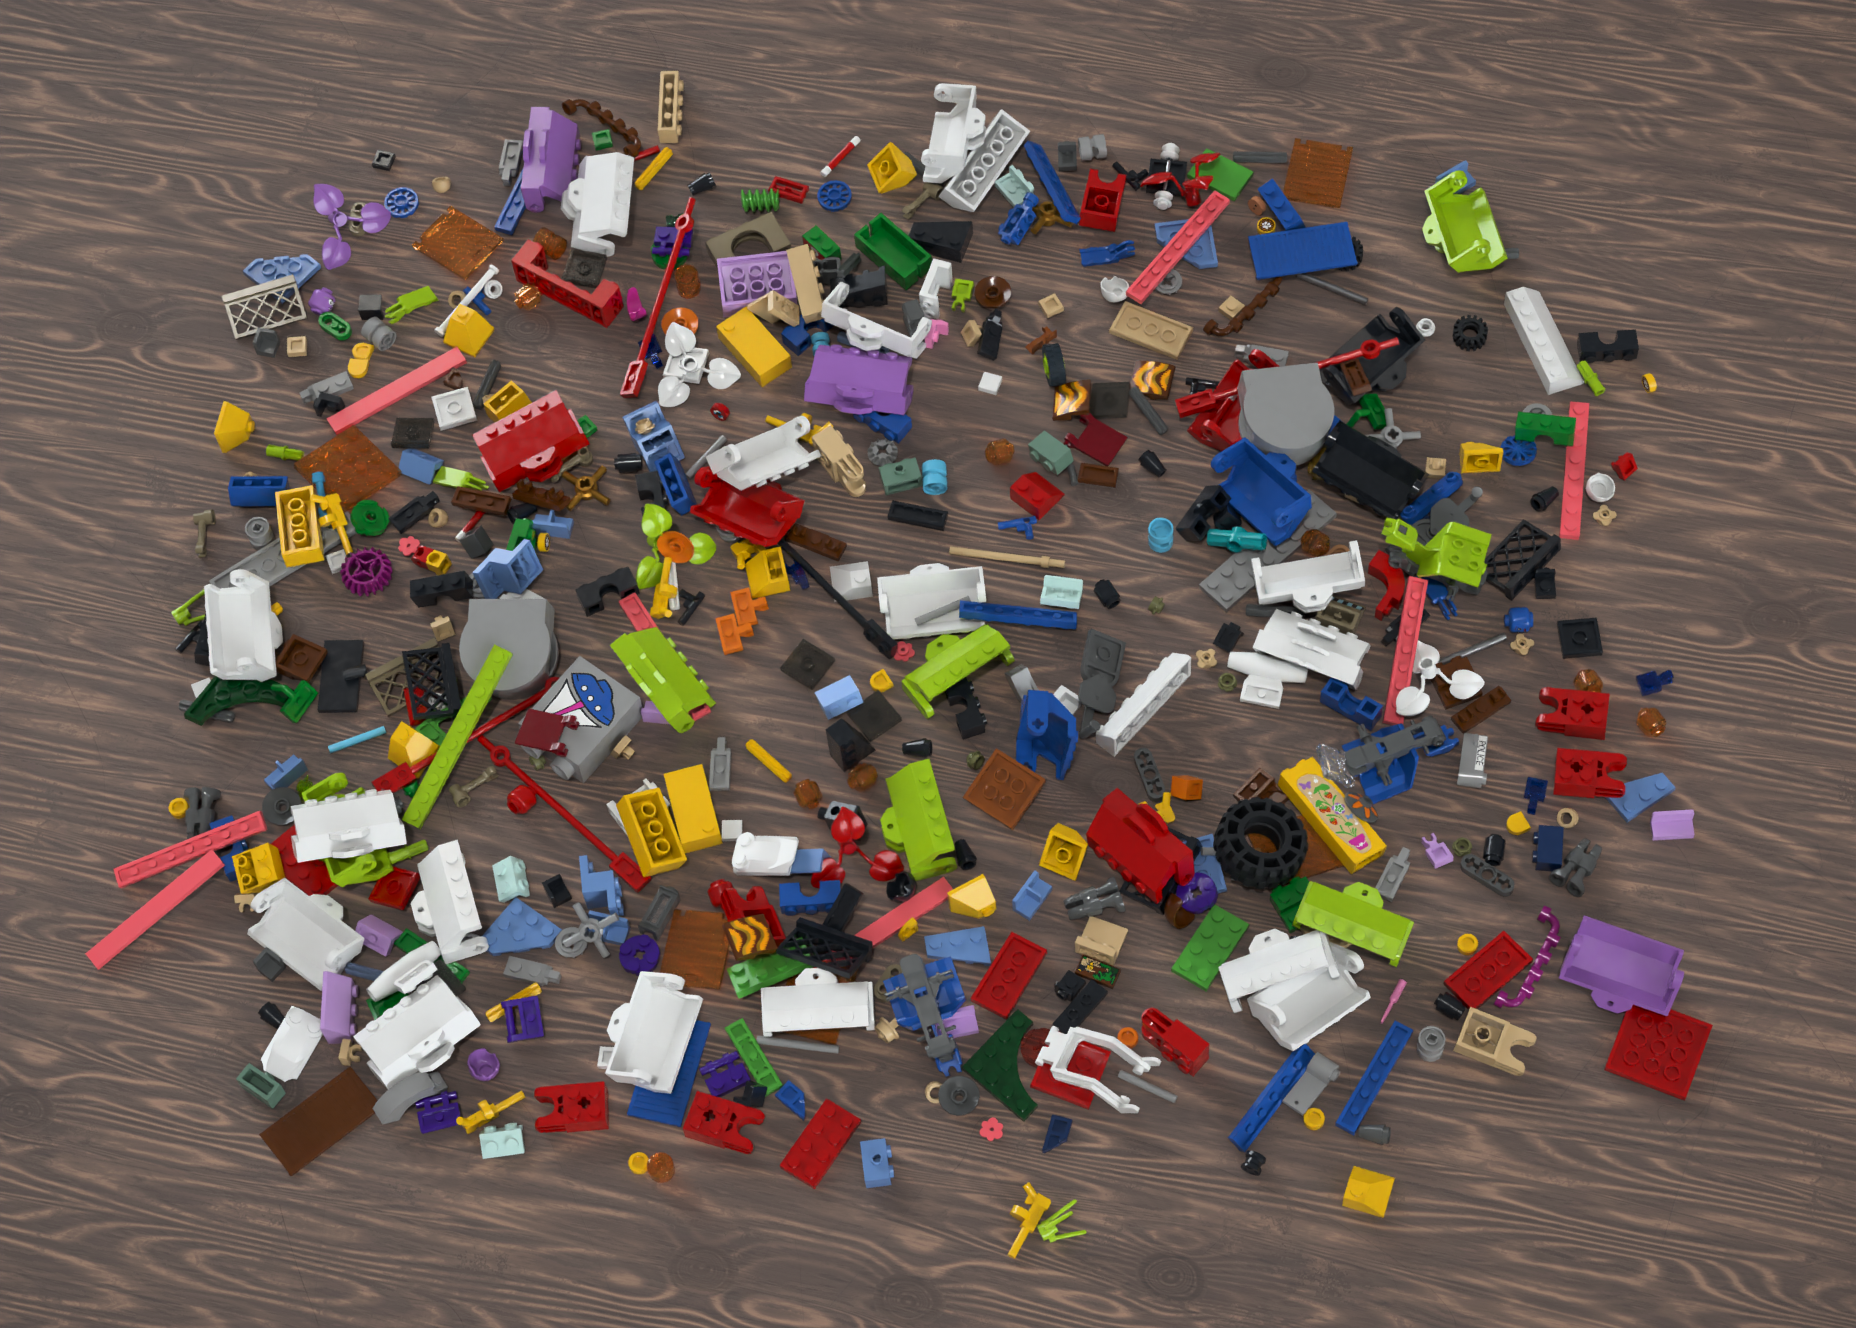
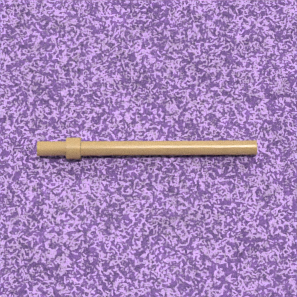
M950 547L949 554L1041 565L1042 568H1049V566L1065 567V560L1050 559L1048 556L1040 558L959 547Z

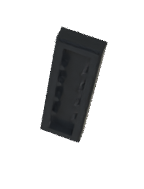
M892 500L887 518L892 521L944 531L948 511Z
M844 883L822 925L843 932L864 893L850 884Z
M1091 979L1052 1023V1026L1057 1027L1059 1032L1064 1034L1068 1033L1070 1027H1079L1106 997L1108 991Z

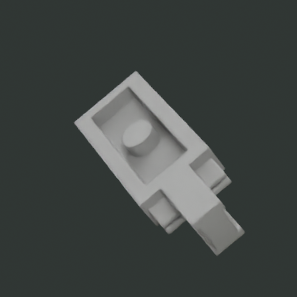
M505 139L499 164V174L502 176L503 186H511L512 177H516L523 151V141Z
M1247 344V346L1236 345L1235 357L1243 358V361L1248 362L1247 364L1249 365L1253 364L1249 361L1248 356L1253 349H1258L1269 356L1280 367L1286 366L1289 351Z
M347 371L312 384L308 389L300 392L303 403L306 404L311 401L314 402L319 397L320 392L338 396L354 388Z
M718 737L717 748H713L711 751L710 791H730L731 749L727 748L725 737Z
M1403 847L1399 855H1393L1387 863L1375 887L1378 889L1381 898L1390 902L1393 901L1410 866V862L1407 861L1410 855L1409 849Z
M509 956L503 973L506 978L531 984L537 982L540 986H543V984L547 985L548 982L559 984L562 977L560 972L552 970L553 968L547 964Z

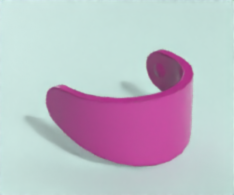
M631 287L627 293V311L632 321L647 317L646 310L642 307L635 287Z

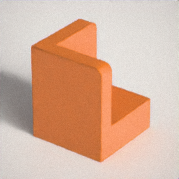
M1189 775L1172 776L1171 796L1184 800L1201 799L1203 779Z

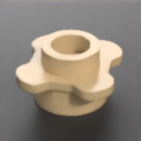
M649 418L641 419L636 422L635 431L638 434H647L652 431L655 424H652Z
M1601 505L1598 512L1593 513V518L1603 526H1608L1612 519H1615L1617 516L1616 512L1609 510L1606 505Z
M1517 634L1516 640L1511 642L1510 647L1517 654L1527 655L1529 648L1534 646V641L1525 638L1523 634Z
M1198 650L1196 652L1198 667L1208 669L1216 666L1215 650Z

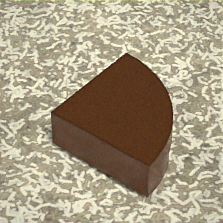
M452 368L443 383L454 390L461 389L463 387L462 377L457 369Z

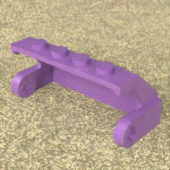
M531 107L529 128L524 133L523 141L524 167L521 191L527 210L536 213L544 210V196L561 201L562 193L568 189L570 182L578 179L576 165H579L580 157L578 150H581L578 125L557 112L550 110L549 107Z
M819 345L815 352L811 374L805 383L804 401L834 405V408L841 412L859 415L872 413V411L905 415L913 397V385L906 384L908 371L912 365V357L899 356L894 352L885 354L879 353L877 350L863 351L857 347L842 348L841 345Z
M1583 916L1577 934L1574 935L1561 966L1559 979L1591 989V996L1596 1005L1618 1014L1630 1010L1633 1005L1668 1016L1684 977V971L1677 969L1684 950Z

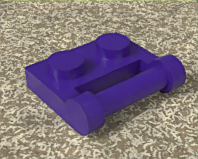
M538 995L501 1002V1007L505 1012L508 1031L507 1043L544 1037ZM518 1006L522 1027L521 1034H516L512 1007Z

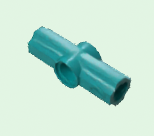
M1238 526L1233 527L1232 530L1209 529L1207 543L1210 546L1227 547V549L1235 553L1241 552L1242 549L1265 550L1267 535L1264 533L1247 532L1244 528Z

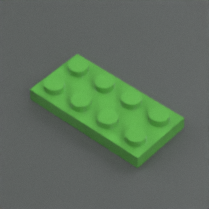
M1214 904L1171 968V972L1207 992L1220 972L1218 967L1227 962L1248 930L1249 924Z
M806 945L799 946L800 949L807 948ZM789 947V948H786V949H788V950H794L795 947ZM775 951V953L760 954L755 956L754 959L735 964L727 968L736 994L740 999L814 966L776 954Z

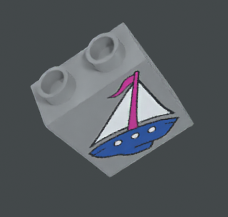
M579 656L532 708L557 715H574L577 717L576 721L580 723L577 730L565 726L559 742L566 745L565 748L569 750L566 757H560L552 752L521 746V748L535 759L544 755L551 760V769L562 779L568 780L571 776H574L582 783H585L610 755L625 735L627 736L642 719L641 708L643 707L641 699L638 695ZM524 718L518 723L519 728H521Z

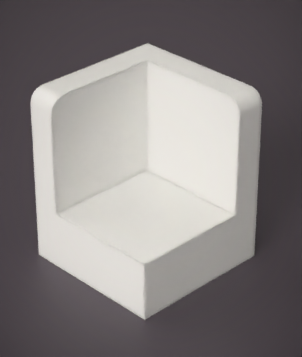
M1063 685L1053 694L1072 715L1081 707L1078 695Z

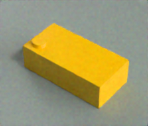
M747 306L716 326L720 341L761 387H764L792 368L789 353L756 316L747 309Z
M313 485L275 492L281 554L286 567L325 560L322 532L318 521L320 518L318 514L319 506L318 503L310 501L311 495L316 494Z
M700 764L665 773L664 778L684 852L689 853L723 844L703 765Z
M660 788L624 795L620 799L616 807L643 877L679 869L687 861Z

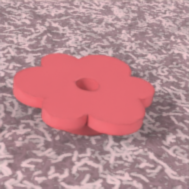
M413 536L401 538L398 549L400 552H403L404 556H410L416 552L420 546V541L414 539Z
M900 641L898 642L894 659L907 662L909 658L915 655V651L912 649V644Z
M992 1117L988 1122H982V1128L980 1129L982 1137H987L988 1141H993L994 1138L1000 1139L1003 1136V1124L998 1123L996 1118Z

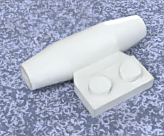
M1230 652L1227 665L1228 668L1249 675L1244 680L1240 701L1279 709L1283 694L1282 682L1306 683L1308 669L1275 656L1255 652Z
M430 941L409 952L383 971L366 989L367 993L373 1001L378 1002L397 991L404 994L412 992L416 989L417 984L431 978L437 970L433 962L441 955L440 948L434 941Z

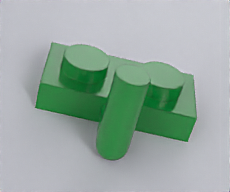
M1377 393L1363 395L1359 399L1363 409H1357L1347 422V425L1353 428L1360 417L1367 416L1374 430L1385 428V408Z
M301 680L294 691L284 684L274 683L271 686L273 691L283 692L289 697L280 709V712L292 723L299 721L318 694L304 680Z

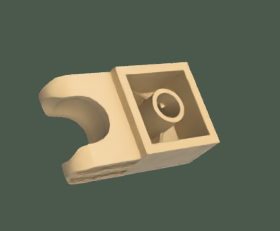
M830 425L812 436L814 451L819 450L821 457L817 458V460L834 482L839 481L852 497L863 495L866 491L865 481L862 478L864 476L863 466L853 455L852 447L848 443H844L841 433L838 430L835 431Z
M1470 1007L1453 1051L1510 1074L1521 1076L1525 1071L1524 1063L1513 1057L1510 1048L1514 1045L1530 1047L1535 1044L1537 1037L1532 1032L1514 1026L1508 1021ZM1480 1034L1484 1035L1483 1039L1479 1038Z

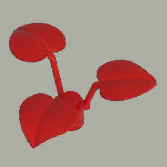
M1204 153L1190 159L1191 163H1196L1195 179L1182 183L1185 186V190L1182 189L1175 176L1172 175V172L1152 174L1144 179L1140 186L1173 180L1181 192V196H1185L1187 206L1198 205L1201 203L1199 188L1208 190L1209 184L1213 181V176L1211 175L1199 176V166L1201 163L1215 160L1220 156V153Z
M841 807L831 826V835L840 847V850H838V862L836 863L831 857L823 859L821 872L812 873L811 885L815 888H820V881L840 880V883H842L845 878V870L840 866L843 854L850 855L855 851L872 865L869 869V874L877 881H889L896 878L895 874L902 872L904 865L900 857L891 850L880 851L875 855L874 861L870 860L854 841V839H859L864 834L865 826L862 819L852 810Z

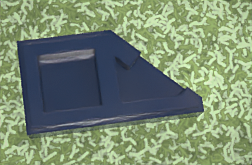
M1052 1114L1042 1153H1047L1067 1142L1073 1122L1072 1119Z

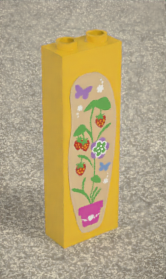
M1313 756L1307 760L1302 759L1295 767L1291 769L1286 768L1281 772L1277 785L1351 874L1383 856L1387 845L1366 821L1361 820L1351 812L1345 803L1343 792Z

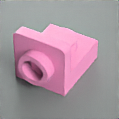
M931 319V329L925 337L926 348H933L934 342H938L939 334L948 335L949 324L940 319Z

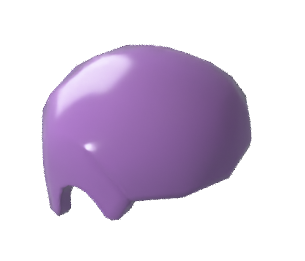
M485 1048L474 1050L468 1057L469 1073L475 1079L489 1081L499 1073L500 1063L495 1053L491 1054Z

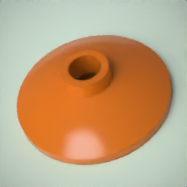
M682 307L668 311L661 322L665 335L672 322L688 328L694 334L699 325L697 315L692 310Z
M667 531L662 534L663 536H659L657 547L664 557L672 558V562L685 563L691 560L694 555V546L688 537L676 531Z

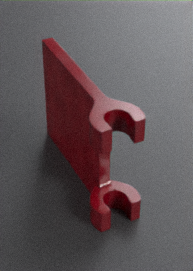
M1091 413L1089 415H1080L1079 422L1087 425V427L1078 439L1068 432L1064 438V445H1067L1069 448H1075L1099 463L1109 466L1128 437L1097 420Z
M529 708L516 737L515 744L566 757L569 750L565 748L566 745L559 742L565 726L577 730L580 723L576 721L577 717L574 715L562 716Z

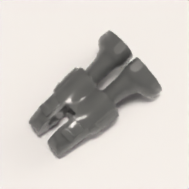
M192 787L184 791V798L189 801L190 807L185 812L187 839L197 836L198 831L202 834L211 830L209 823L214 822L215 811L211 809L212 801L220 799V790L202 787L200 791V789ZM202 796V808L198 810V803Z
M1587 838L1581 840L1564 859L1565 865L1562 868L1553 870L1549 875V880L1555 886L1562 887L1567 882L1571 871L1576 869L1577 872L1567 883L1568 892L1575 897H1581L1584 894L1583 879L1592 874L1602 852V847L1595 844L1589 855H1587L1585 852L1591 843Z
M1110 877L1103 886L1097 889L1093 886L1088 887L1063 901L1065 908L1070 909L1067 912L1069 920L1099 915L1103 912L1102 908L1114 907L1120 913L1126 911L1115 877ZM1111 894L1110 896L1099 900L1100 896Z

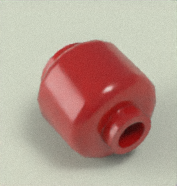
M517 786L507 796L508 808L515 814L527 813L537 802L535 790L530 786Z
M720 879L710 884L707 893L713 907H721V910H723L720 896L725 888H734L730 881Z

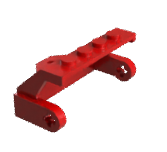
M1253 349L1248 356L1249 361L1258 369L1280 367L1261 350ZM1235 360L1213 391V394L1238 387L1242 371L1253 369H1249L1240 360ZM1239 395L1218 425L1211 420L1226 398L1216 401V408L1199 412L1187 429V432L1200 443L1220 451L1241 440L1238 426L1241 411Z
M557 390L472 435L482 453L480 458L499 492L516 484L520 479L527 477L529 481L543 482L559 473L563 465V458L590 444L571 408L566 409Z
M710 466L701 467L697 471L694 482L702 488L710 487L701 504L692 505L689 513L704 519V522L708 524L718 525L721 530L733 532L736 537L749 539V542L752 544L768 547L777 545L795 523L796 519H800L805 500L783 491L779 483L771 482L770 479L766 480L767 484L757 488L754 485L741 491L719 478L717 474H713Z
M1118 788L1102 799L1103 804L1086 833L1088 846L1094 850V853L1099 858L1106 860L1113 870L1121 873L1124 880L1130 881L1135 885L1138 892L1144 893L1156 904L1162 900V889L1173 874L1174 880L1180 886H1185L1192 880L1195 874L1193 851L1168 830V826L1160 814L1148 804L1137 805Z

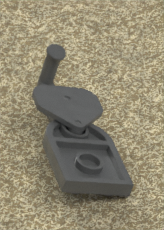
M1479 486L1474 487L1471 491L1472 494L1458 506L1449 498L1439 500L1430 510V519H1421L1412 525L1418 533L1417 541L1425 546L1449 522L1469 526V518L1464 512L1483 495L1482 488ZM1390 545L1385 549L1388 554H1390ZM1410 571L1406 572L1408 576L1414 577L1416 573Z
M1094 629L1088 631L1080 667L1083 682L1080 684L1078 698L1085 706L1079 731L1080 739H1086L1096 730L1100 729L1099 722L1092 720L1094 710L1110 713L1115 707L1116 693L1112 687L1119 679L1126 642Z

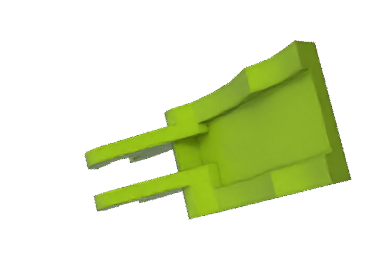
M426 286L399 296L397 298L398 303L385 310L388 313L385 315V318H394L388 321L393 324L414 309L430 305L432 302L439 300L430 287Z
M441 466L433 480L435 484L453 488L459 486L480 491L489 488V486L485 485V481L473 477L470 472Z

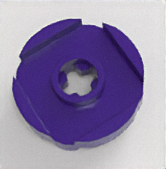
M1196 872L1187 885L1180 886L1178 884L1176 895L1182 899V907L1187 912L1200 914L1214 906L1218 897V890L1214 881L1208 875ZM1199 889L1202 894L1194 898L1193 891Z
M648 935L634 936L621 944L619 959L626 972L639 976L641 971L653 972L656 969L661 957L657 943ZM637 952L645 953L641 960L638 957L634 958V956L637 955Z

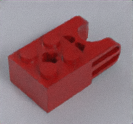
M1090 169L1080 211L1081 219L1079 226L1115 232L1126 175L1118 174L1113 182L1105 183L1098 177L1099 170Z
M1544 687L1539 692V699L1543 704L1554 707L1556 711L1549 714H1540L1536 718L1535 725L1538 730L1545 732L1564 733V736L1605 740L1610 694Z
M1557 748L1553 795L1594 798V796L1621 798L1625 795L1626 788L1624 783L1610 778L1607 774L1613 771H1622L1627 765V757L1620 753Z
M752 886L746 895L747 901L740 897L735 888H725L721 893L720 902L728 922L743 917L764 914L776 946L778 947L786 939L774 907L769 905L761 886Z
M1148 1008L1142 1013L1141 1020L1143 1026L1141 1030L1143 1038L1161 1051L1162 1056L1167 1061L1176 1063L1180 1071L1184 1074L1189 1073L1194 1077L1209 1059V1043L1178 1019L1173 1022L1156 1008Z
M604 1081L544 1086L535 1089L534 1097L540 1103L554 1105L552 1113L537 1118L535 1121L536 1131L540 1133L567 1131L569 1133L609 1129L608 1090Z
M697 1091L684 1123L683 1131L687 1138L723 1149L727 1148L744 1154H751L754 1148L751 1140L741 1136L739 1131L747 1124H762L765 1115L756 1108Z

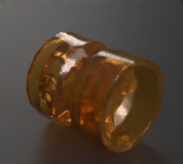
M545 227L541 228L533 239V242H539L544 247L545 255L553 260L561 258L567 248L566 239L557 234L555 235L554 232Z
M689 264L678 267L674 273L678 294L685 299L696 297L701 291L697 269Z

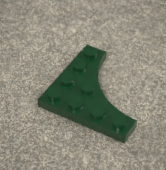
M215 676L187 709L184 717L202 726L211 716L230 706L249 702H263L283 707L289 697L283 692L273 691L271 689L272 684L280 683L271 679L260 682L258 680H223Z
M1017 1009L962 1066V1070L1024 1122L1038 1108V1104L1031 1099L1021 1083L1017 1068V1056L1023 1038L1033 1026V1021Z

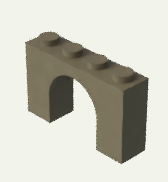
M772 212L763 214L750 222H745L741 226L730 229L705 242L707 252L717 269V259L735 257V249L746 241L762 242L771 253L791 249V243Z

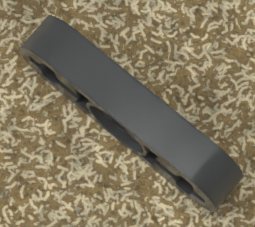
M1139 748L1134 753V763L1150 801L1161 802L1165 786L1152 753L1147 748ZM1140 755L1146 757V766H1144L1143 760L1140 759ZM1147 771H1152L1155 773V777L1147 779L1144 774ZM1155 784L1157 791H1160V795L1153 793L1152 785Z
M1467 854L1462 858L1460 867L1463 873L1500 896L1507 897L1513 893L1515 884L1511 877L1473 854ZM1467 863H1474L1473 866L1466 867ZM1489 871L1493 874V878L1486 880L1482 877V873ZM1505 883L1509 884V885H1508V888H1507V887H1506L1505 889H1502V888H1501V886L1504 885Z

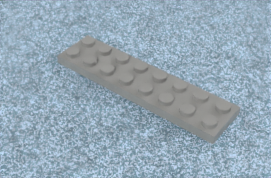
M1307 490V492L1311 495L1312 508L1308 510L1290 538L1277 546H1274L1267 539L1265 550L1242 549L1241 552L1233 554L1199 584V589L1226 613L1256 587L1251 563L1252 558L1259 557L1261 567L1284 563L1309 541L1310 532L1315 536L1336 518L1337 513L1311 490Z
M340 502L348 523L344 528L348 538H350L357 532L351 523L349 512ZM332 525L321 527L323 550L325 553L340 544L341 539L337 529L333 530ZM279 537L212 578L209 582L220 589L237 587L230 582V572L244 569L268 581L270 587L306 564L286 567L281 554Z

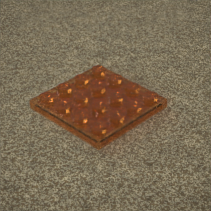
M355 425L294 463V468L315 489L316 484L312 482V473L323 472L326 482H323L325 495L339 494L340 505L344 513L356 506L358 502L365 500L402 475L401 470Z

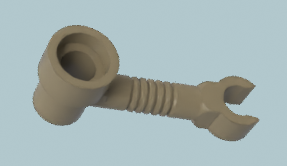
M925 182L923 185L924 192L912 204L902 209V212L905 213L903 217L908 220L911 219L916 209L928 197H932L937 201L941 198L938 196L944 188L939 184Z
M585 446L578 450V455L565 462L559 473L551 478L552 482H557L564 471L569 470L578 463L582 467L592 465L593 456L588 447Z
M213 509L193 514L194 524L198 525V541L195 553H199V558L206 557L207 555L205 544L206 526L216 523Z
M494 766L488 767L481 776L462 787L459 784H454L449 788L453 801L458 808H462L470 802L471 798L467 794L469 791L484 782L498 778L499 775Z

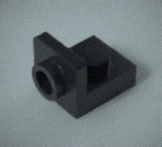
M320 392L319 397L314 401L313 408L317 416L321 417L325 408L331 412H339L345 408L342 397Z
M1543 567L1535 570L1534 586L1536 599H1556L1555 569Z
M1230 622L1229 625L1223 623L1213 644L1230 653L1233 651L1239 637L1243 636L1244 633L1239 631L1241 627L1233 622Z
M1068 970L1061 981H1057L1054 984L1056 995L1062 1000L1067 999L1072 1002L1084 987L1086 981Z

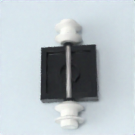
M1174 143L1163 145L1160 155L1162 159H1150L1148 177L1159 172H1172V175L1175 176L1184 190L1182 183L1186 177L1187 162L1177 161L1179 158L1178 153L1180 152L1179 147ZM1173 180L1159 184H1148L1146 186V193L1155 194L1154 205L1161 210L1172 206L1171 200L1173 195L1181 196V192Z

